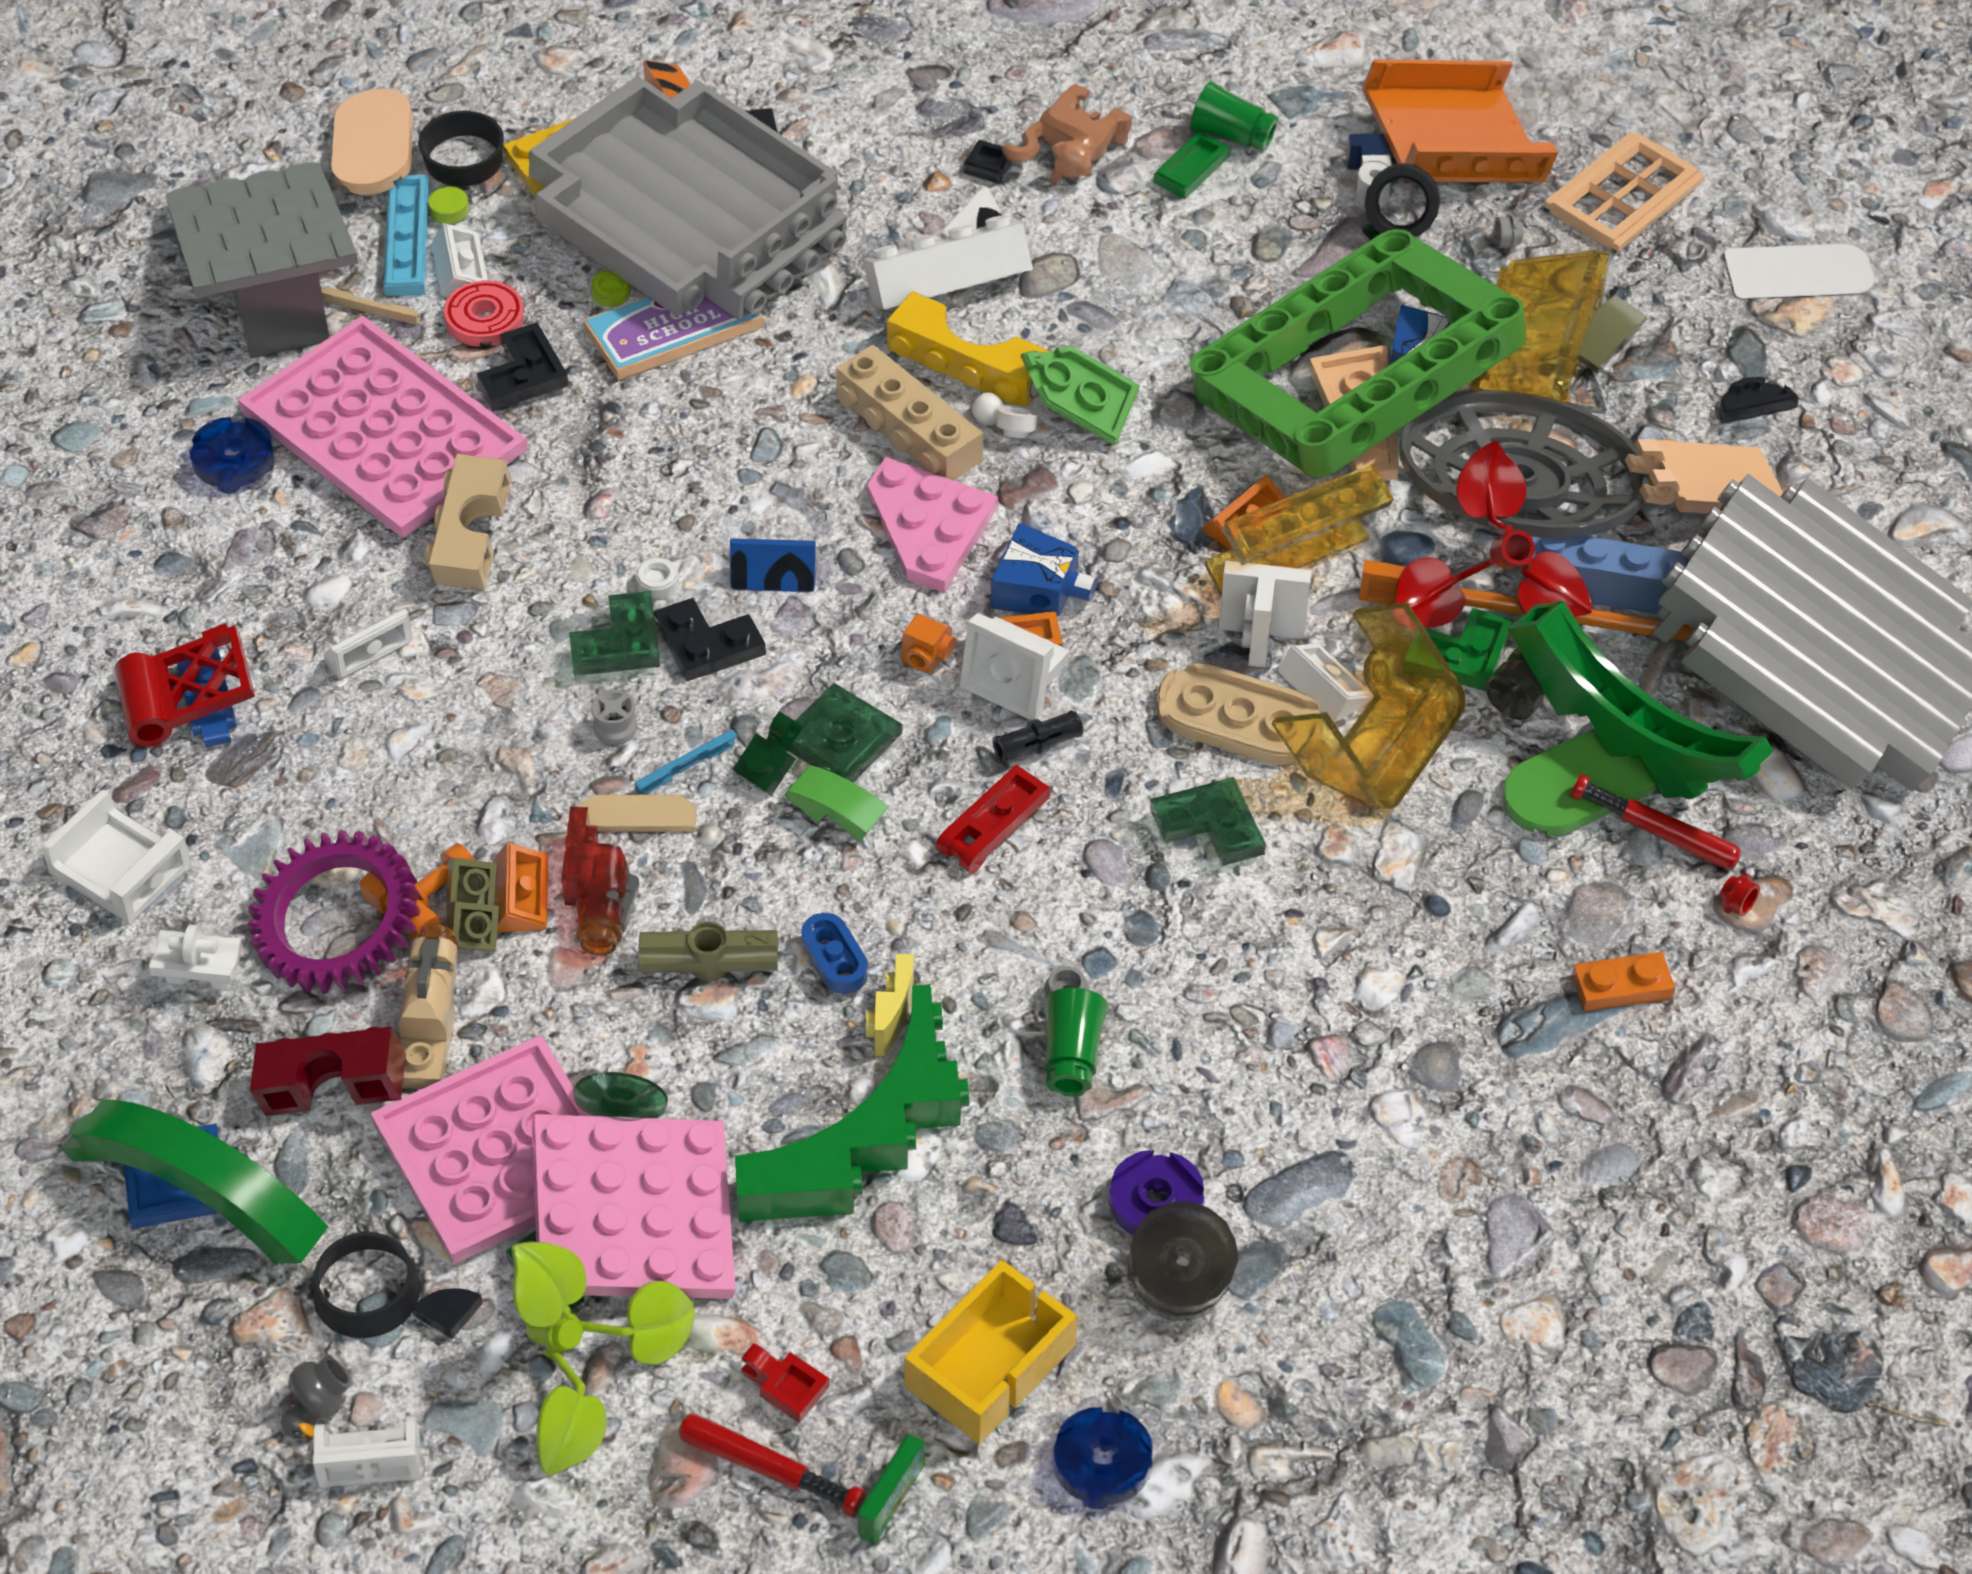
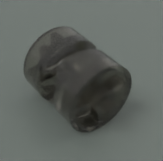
M1517 646L1507 658L1508 661L1503 662L1487 679L1485 691L1489 701L1499 712L1511 719L1526 720L1542 704L1546 695Z

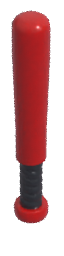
M1579 775L1570 794L1572 799L1580 801L1581 798L1587 799L1596 805L1607 808L1609 811L1622 816V820L1724 870L1735 868L1741 856V849L1737 845L1655 810L1632 798L1629 801L1614 793H1610V791L1589 782L1590 777L1587 775Z
M690 1413L684 1417L680 1424L679 1437L682 1441L797 1491L801 1489L807 1490V1492L814 1493V1495L829 1500L831 1503H836L842 1507V1512L849 1517L854 1518L864 1503L866 1496L864 1489L858 1486L847 1489L845 1486L832 1482L821 1475H816L814 1472L809 1471L810 1467L701 1415Z

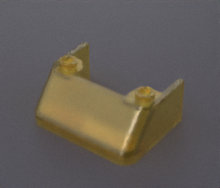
M1408 602L1356 609L1352 614L1373 646L1372 651L1364 662L1363 677L1374 698L1345 738L1327 712L1275 718L1271 723L1308 778L1375 810L1392 809L1399 805L1462 716L1466 704L1463 687Z

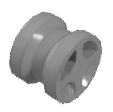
M614 689L604 691L595 697L591 706L595 736L601 742L608 745H620L631 740L637 731L636 709L633 698L622 690Z

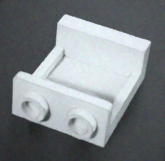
M101 790L91 800L83 803L78 812L60 829L52 832L42 846L45 861L51 875L129 924L191 865L184 837L171 829L163 837H160L118 811L114 807L111 794L105 790Z

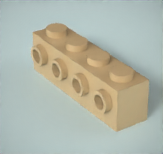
M872 344L836 368V394L840 402L845 407L852 408L862 416L872 429L879 430L889 438L899 451L906 452L916 460L923 470L955 480L983 461V432L875 345Z

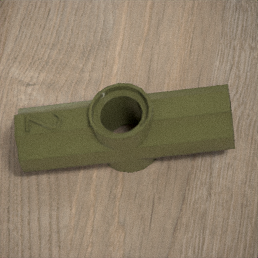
M706 921L693 926L690 931L640 932L639 935L640 973L692 972L696 978L710 982L719 980L727 972L778 971V930L726 931L722 925Z

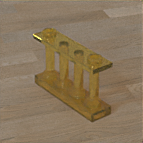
M1375 463L1227 521L1222 529L1233 549L1206 559L1203 564L1222 597L1225 560L1240 562L1241 565L1253 563L1299 569L1368 541L1370 537L1360 518L1389 507L1394 498Z

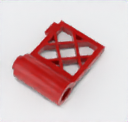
M224 623L202 632V638L155 656L139 652L130 653L115 664L114 673L129 740L133 744L141 747L159 745L171 736L173 728L255 697L240 632L235 625L228 627ZM231 643L232 648L222 662L209 658L216 648ZM184 660L191 662L181 678L169 673V666ZM203 666L216 670L206 686L193 682ZM227 675L239 678L241 686L224 693L217 691ZM187 690L199 694L192 705L178 710L177 704Z

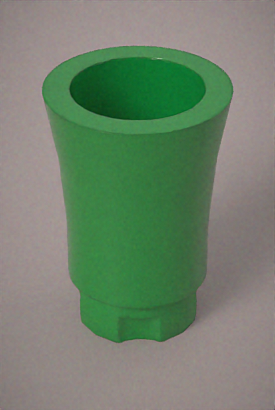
M1210 80L1203 88L1196 102L1190 120V130L1194 132L1200 131L1204 134L1213 135L1244 147H1253L1264 152L1274 137L1279 117L1267 113L1265 108L1240 98Z
M1062 988L1050 992L1044 998L1046 1017L1045 1071L1047 1072L1046 1085L1050 1091L1061 1093L1064 1096L1075 1097L1083 1095L1085 1091L1092 1088V1077L1096 1073L1101 1032L1109 1007L1107 1000L1094 991L1082 988Z

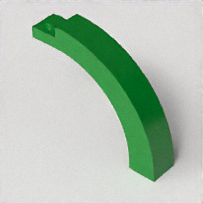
M102 1099L90 1114L84 1115L74 1123L70 1129V1138L61 1147V1150L72 1161H110L121 1163L148 1172L179 1187L227 1219L245 1234L273 1263H302L329 1227L294 1192L253 1160L208 1132L175 1116L148 1106L121 1100Z

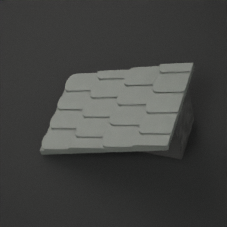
M300 163L288 167L283 172L274 170L261 171L251 174L243 180L236 178L222 179L212 182L204 188L198 186L182 187L165 195L195 297L198 298L232 290L251 359L321 344L329 338L318 272L358 264V258L347 226H345L329 183L319 163Z

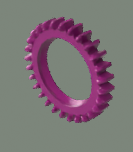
M341 829L338 831L336 843L332 841L327 833L322 832L320 836L321 844L317 848L310 839L305 838V853L301 855L289 847L287 851L291 862L285 864L278 859H274L273 864L279 874L277 876H271L267 873L262 874L261 879L269 889L262 890L256 888L253 890V896L260 905L251 904L248 907V912L253 920L247 923L248 930L253 935L250 939L251 944L258 952L257 956L271 971L274 977L277 979L282 977L291 988L299 983L305 992H310L316 984L321 992L326 994L332 982L335 981L341 991H346L348 979L351 976L355 978L359 985L365 984L364 971L369 969L377 976L380 975L382 972L378 961L383 959L394 963L396 959L390 949L392 947L406 949L408 944L401 933H413L416 930L410 918L420 915V909L414 901L420 899L421 894L415 886L417 879L410 870V866L390 843L383 844L380 837L372 835L368 840L361 831H356L354 839L351 840L347 832ZM342 867L362 869L377 877L387 891L388 904L381 924L365 943L345 955L330 959H310L300 956L293 950L285 933V916L292 898L306 882L322 872Z

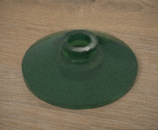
M602 1072L591 1074L580 1079L573 1091L575 1103L584 1112L592 1116L609 1117L618 1121L630 1122L644 1118L657 1119L665 1113L668 1105V1097L660 1086L643 1077L627 1073ZM616 1117H629V1118H636V1119H625V1118H616Z

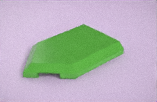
M1071 345L1057 347L1054 351L1039 353V351L1022 353L1023 363L1045 406L1113 445L1117 443L1139 390V384Z

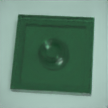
M833 683L795 720L803 728L787 751L812 766L835 773L854 783L903 733L902 723L836 683Z

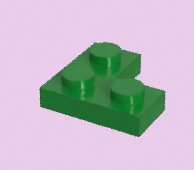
M1472 608L1460 638L1418 627L1406 657L1405 668L1488 692L1509 638L1510 632L1508 628L1513 624V619Z

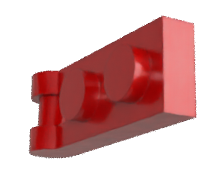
M1016 764L940 834L936 841L935 849L946 857L954 856L959 860L960 867L971 874L975 873L982 866L986 857L1050 798V787ZM968 835L975 839L971 845L963 842Z

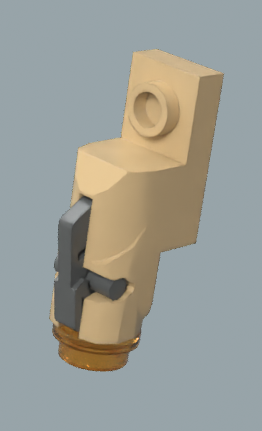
M430 924L422 927L411 943L398 1021L400 1043L406 1052L402 1088L423 1089L443 1080L455 1018L453 992L457 974L456 962L459 944L456 941L454 931L439 924Z

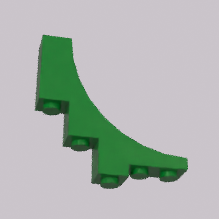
M1564 601L1536 604L1508 628L1557 716L1577 714L1578 717H1583L1587 715L1610 757L1630 755L1632 758L1641 757L1664 798L1684 797L1685 799H1693L1708 789L1707 783L1716 782L1720 779L1736 778L1737 781L1749 779L1760 771V764L1774 752L1766 737L1738 736L1713 730L1686 719L1655 701L1629 681L1604 657L1581 629Z
M931 984L912 985L911 1018L903 1047L887 1076L864 1102L840 1121L806 1139L773 1150L735 1155L739 1222L854 1214L853 1195L863 1194L861 1172L908 1169V1151L916 1150L915 1129L961 1126V1107L969 1106L968 1079H959L957 1060H946L945 1040L936 1041L935 1030H943L941 1002L932 1003Z

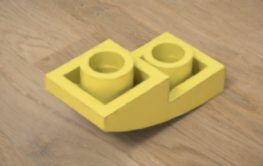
M896 954L895 972H886V992H876L875 1010H866V1038H875V1056H885L899 1037L907 1020L912 1002V985H914V954Z

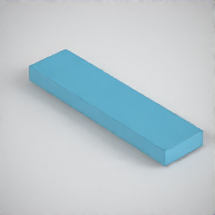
M407 175L403 180L400 176L394 181L395 186L389 189L384 272L385 296L425 295L429 218L428 200L430 194L429 175Z

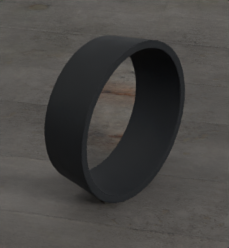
M453 111L437 116L428 122L420 132L418 145L426 169L434 179L451 186H471L488 180L499 170L503 158L504 134L501 126L488 115L475 111ZM459 136L482 138L496 148L495 152L487 159L468 166L444 165L430 158L431 152L437 145L445 140Z
M376 1232L350 1234L332 1243L317 1261L313 1278L314 1307L322 1322L341 1335L352 1338L380 1336L399 1327L413 1313L412 1307L418 1302L420 1297V1279L407 1251L395 1239ZM361 1250L386 1251L396 1255L407 1264V1277L402 1290L391 1302L372 1311L350 1312L340 1309L331 1304L320 1289V1282L332 1264L353 1252Z

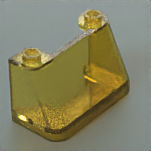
M1587 250L1511 260L1509 267L1502 266L1496 286L1522 301L1527 334L1526 343L1519 350L1472 380L1470 389L1530 393L1568 404L1571 393L1569 392L1571 381L1577 371L1584 341L1593 315L1601 307L1611 253Z

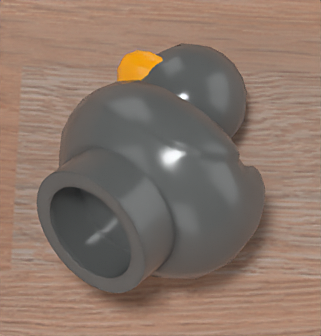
M324 1356L317 1363L311 1361L302 1362L294 1367L288 1383L300 1404L288 1407L282 1414L281 1426L284 1433L294 1439L305 1438L306 1436L313 1438L316 1419H330L339 1412L342 1407L343 1393L351 1387L352 1381L345 1368L337 1360L330 1356Z

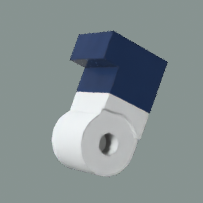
M1349 134L1346 155L1347 170H1358L1355 197L1363 206L1366 190L1374 177L1386 167L1392 166L1390 148L1383 134ZM1390 183L1384 187L1380 194V207L1389 201Z

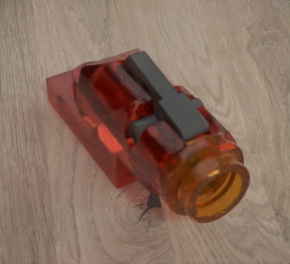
M570 806L561 877L565 906H577L578 926L576 936L580 941V947L592 955H609L616 950L617 945L622 940L623 932L627 929L631 911L640 887L639 878L629 873V867L621 847L607 843H598L597 825H590L588 807Z

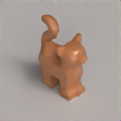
M1075 83L1060 94L1055 103L1043 112L1040 119L1030 125L1022 134L1024 147L1005 144L1002 151L1010 161L1016 163L1028 162L1037 155L1040 149L1038 140H1043L1052 147V151L1055 153L1054 170L1049 182L1052 184L1056 183L1063 177L1075 179L1080 176H1089L1092 171L1091 162L1103 157L1110 144L1123 145L1128 142V134L1132 126V116L1119 108L1112 110L1101 119V113L1098 111L1092 114L1086 113L1081 108L1079 102L1080 100L1085 101L1089 97L1090 91Z

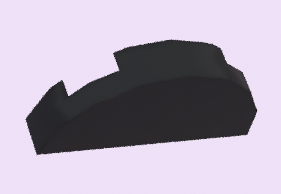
M1747 377L1733 382L1729 386V390L1722 397L1718 413L1721 423L1724 424L1797 408L1799 397L1786 385H1784L1783 389L1776 384L1767 383L1765 377Z

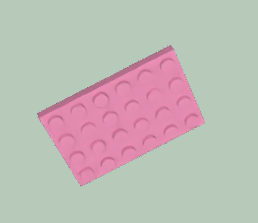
M363 315L238 399L240 412L401 538H405L433 518L438 505H444L446 497L444 493V477L447 469H453L456 454L506 460L508 464L528 450L527 439Z

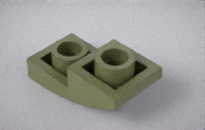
M1613 295L1566 345V352L1599 374L1619 348L1623 349L1645 323L1647 316L1617 295Z
M458 858L448 860L447 931L448 939L457 948L489 952L496 951L499 906L494 905L497 863Z

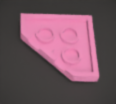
M888 457L884 458L867 484L868 498L872 506L877 509L881 518V526L892 549L895 548L899 556L901 568L906 579L945 593L997 510L998 496Z

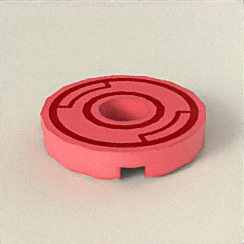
M487 280L467 283L454 290L447 298L443 310L448 332L457 341L480 347V343L490 342L491 346L501 344L500 334L523 327L525 312L520 294L511 286L498 281ZM484 311L493 313L487 317L476 316V314Z

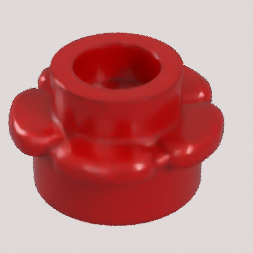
M1747 873L1741 874L1738 877L1731 876L1728 878L1719 895V898L1723 901L1724 911L1727 914L1733 911L1740 916L1746 915L1754 906L1759 896L1760 885L1751 881V875Z

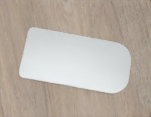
M1850 244L1728 248L1724 252L1734 293L1738 298L1742 299L1859 294L1868 291L1874 284V274L1867 254L1862 249Z

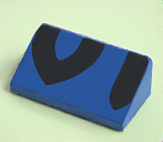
M730 539L731 589L813 592L815 590L817 570L816 541Z

